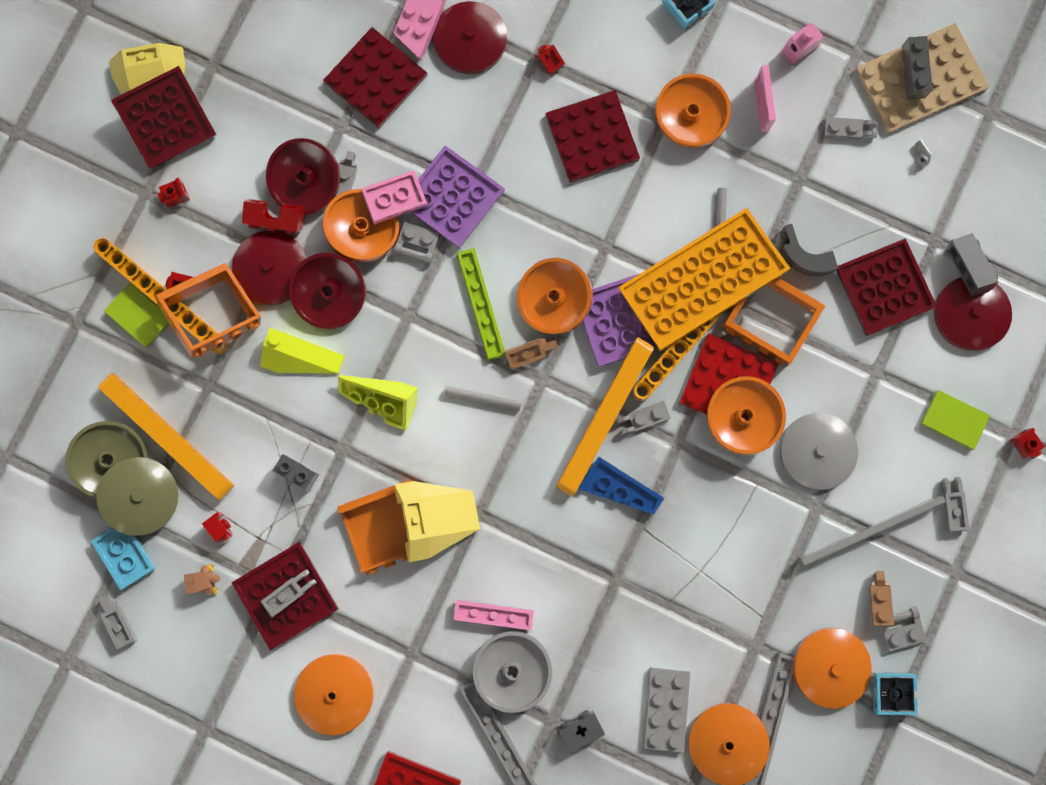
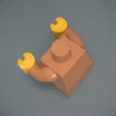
M213 564L201 567L200 572L183 575L186 594L202 591L206 595L218 593L215 583L220 581V577L218 574L213 575Z

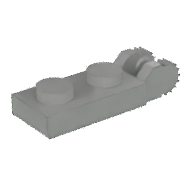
M826 117L824 120V137L857 140L877 138V132H863V127L875 128L878 126V122L876 120L863 121V119Z
M661 401L629 413L627 416L616 419L614 422L616 425L630 420L632 427L619 431V435L622 436L671 418L665 402Z
M960 477L954 478L956 493H951L949 479L943 478L942 490L945 499L947 531H969L965 492H963L962 480Z
M308 570L303 571L295 578H291L261 601V604L271 618L304 595L305 591L317 583L315 580H310L302 588L297 582L308 576Z

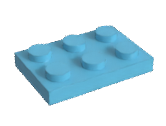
M111 527L91 540V543L120 590L126 589L156 569L137 536L123 534Z

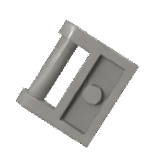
M404 222L394 254L399 256L402 254L424 261L425 264L430 265L440 233ZM404 243L426 249L428 253L424 254L403 247Z
M916 606L909 608L908 611L893 615L894 623L912 618L913 623L890 630L888 627H880L887 651L889 652L927 641L920 620V613Z

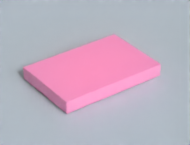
M763 65L754 80L761 132L766 133L773 126L776 115L769 66Z
M414 170L361 188L374 224L427 206Z

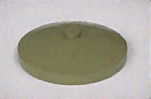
M114 421L96 422L80 430L71 440L66 452V469L71 481L79 490L97 498L99 483L104 474L113 465L129 458H148L147 450L141 437L132 428Z
M135 457L116 463L104 474L97 489V505L102 518L113 529L127 535L140 536L159 530L171 519L178 503V488L173 475L165 466L148 458Z

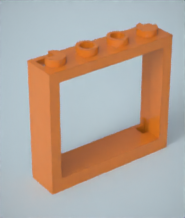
M226 263L156 295L158 307L192 359L205 355L213 348L222 347L225 342L231 339H238L247 331L256 330L261 324L260 314ZM225 280L249 319L193 346L168 306Z
M777 278L767 284V286L813 313L789 355L733 322L747 298L734 306L722 328L730 336L734 337L736 335L741 338V342L745 345L756 347L760 354L764 356L769 355L778 364L788 366L794 360L824 310L825 305L784 280Z

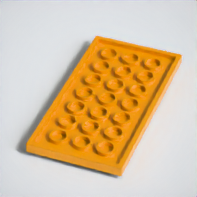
M745 208L619 286L618 290L659 351H662L787 273L790 267L748 208Z

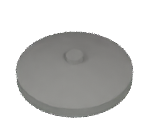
M811 413L798 418L785 430L780 443V459L786 473L796 483L813 490H825L840 485L852 474L858 460V445L853 432L842 420L826 413Z
M518 631L499 633L488 639L475 657L473 665L475 687L481 698L488 705L499 711L517 713L528 710L543 699L550 687L552 679L550 657L544 646L537 639L526 633Z

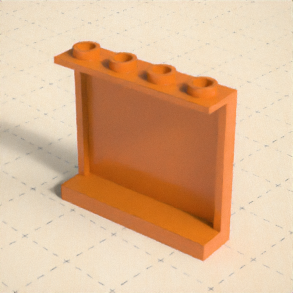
M409 479L401 483L412 482V480ZM394 485L337 506L361 569L360 573L366 572V575L377 572V567L382 565L388 568L396 565L395 561L398 559L408 560L405 543L408 542L402 505L397 504Z

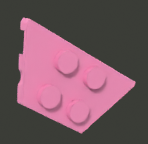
M407 0L393 33L421 61L447 0Z

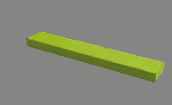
M475 248L458 252L457 257L487 359L490 361L504 357L505 349Z

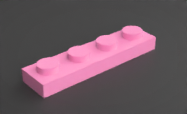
M456 600L453 620L531 630L534 610Z

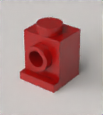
M179 177L175 178L172 182L159 186L158 198L162 204L165 203L169 208L190 200L185 185Z
M1034 427L1025 429L1010 439L1023 459L1029 457L1034 459L1042 454L1040 450L1045 448L1034 432L1036 431Z
M216 512L204 521L202 525L215 542L225 543L233 537V532L230 530V523L225 518H221L224 516L222 512Z

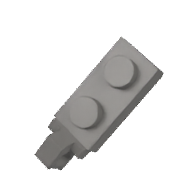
M347 151L345 160H340V164H338L340 169V186L337 195L353 188L358 171L357 164L354 163L356 158L355 152Z
M110 595L100 598L99 601L103 608L100 610V617L116 649L120 650L137 641L120 605L117 602H113Z

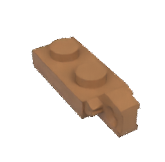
M538 338L505 350L504 354L509 368L512 370L546 358L550 354L549 350L557 348L558 345L555 338L546 341L545 338Z
M876 571L874 573L875 582H871L869 587L872 626L893 627L891 586L889 582H885L884 571Z

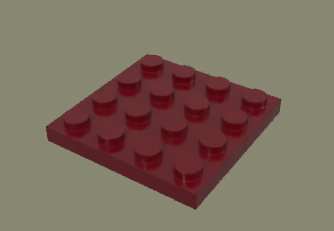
M371 27L323 79V82L380 129L428 74L376 29Z
M180 66L111 100L149 169L217 135Z
M616 90L545 113L569 183L640 160Z
M906 238L838 265L839 269L836 270L865 336L937 307Z
M297 542L231 582L270 651L339 609L301 542ZM308 570V576L297 582L302 588L310 580H315L317 583L305 591L304 595L271 618L261 604V601L291 578H295L303 571Z

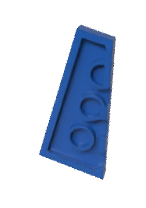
M599 456L578 488L579 490L651 514H655L664 500L663 496Z

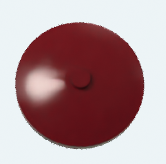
M465 1L452 5L440 15L433 32V41L438 57L447 67L463 74H478L492 68L501 59L506 49L507 32L504 21L493 8L480 2Z
M295 138L282 143L270 156L266 167V183L270 195L280 207L286 204L304 207V215L314 214L325 209L336 197L340 186V169L333 153L325 145L312 139Z
M261 231L246 238L237 248L232 261V273L251 301L267 306L279 305L290 300L289 283L296 267L307 256L301 245L290 235L280 231Z
M322 252L309 256L296 267L289 283V296L294 310L304 321L318 328L334 329L348 324L360 313L366 299V284L360 269L350 259L337 253Z
M962 277L947 284L936 299L937 307L934 308L936 326L945 340L959 349L980 351L990 348L1005 337L1011 326V303L1005 291L998 284H996L993 290L971 296Z

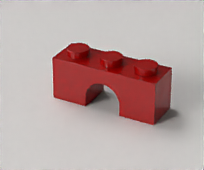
M255 199L243 201L242 224H248L249 228L258 229L266 227L268 231H278L280 229L285 230L287 234H296V232L303 229L304 207L283 205L280 207L279 217L275 218L268 212V201Z

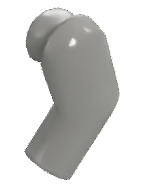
M921 139L915 143V146L920 151L917 162L923 167L929 164L932 151L925 141Z

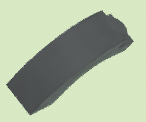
M792 224L785 225L782 228L780 238L785 245L780 249V253L787 264L794 270L809 276H824L834 273L839 269L833 251L823 254L808 253L799 245Z

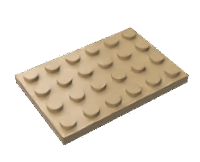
M956 23L927 35L933 91L925 99H907L902 47L864 63L855 69L888 134L989 88Z

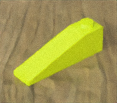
M269 328L262 348L260 367L277 373L339 374L345 356L290 334Z
M344 375L338 377V393L357 405L361 403L369 409L368 412L374 415L376 413L384 418V422L388 425L407 430L417 404V387L395 381Z

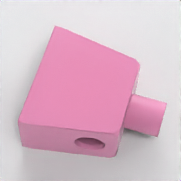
M810 23L791 36L781 52L791 65H794L821 45L823 36L816 26Z

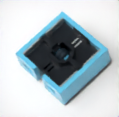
M662 0V3L685 30L696 22L699 15L702 17L711 11L715 1Z
M872 672L873 713L878 715H918L917 698L914 697V691H917V674Z

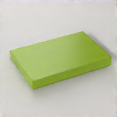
M131 283L104 310L146 348L169 325L160 308Z
M936 390L920 424L971 450H975L991 415L940 390Z

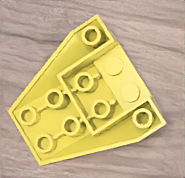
M162 43L123 49L109 60L111 76L120 94L177 66H180L184 75L186 70L183 48Z
M415 481L394 485L397 504L402 505L408 542L405 543L408 563L429 559L480 529L473 491Z

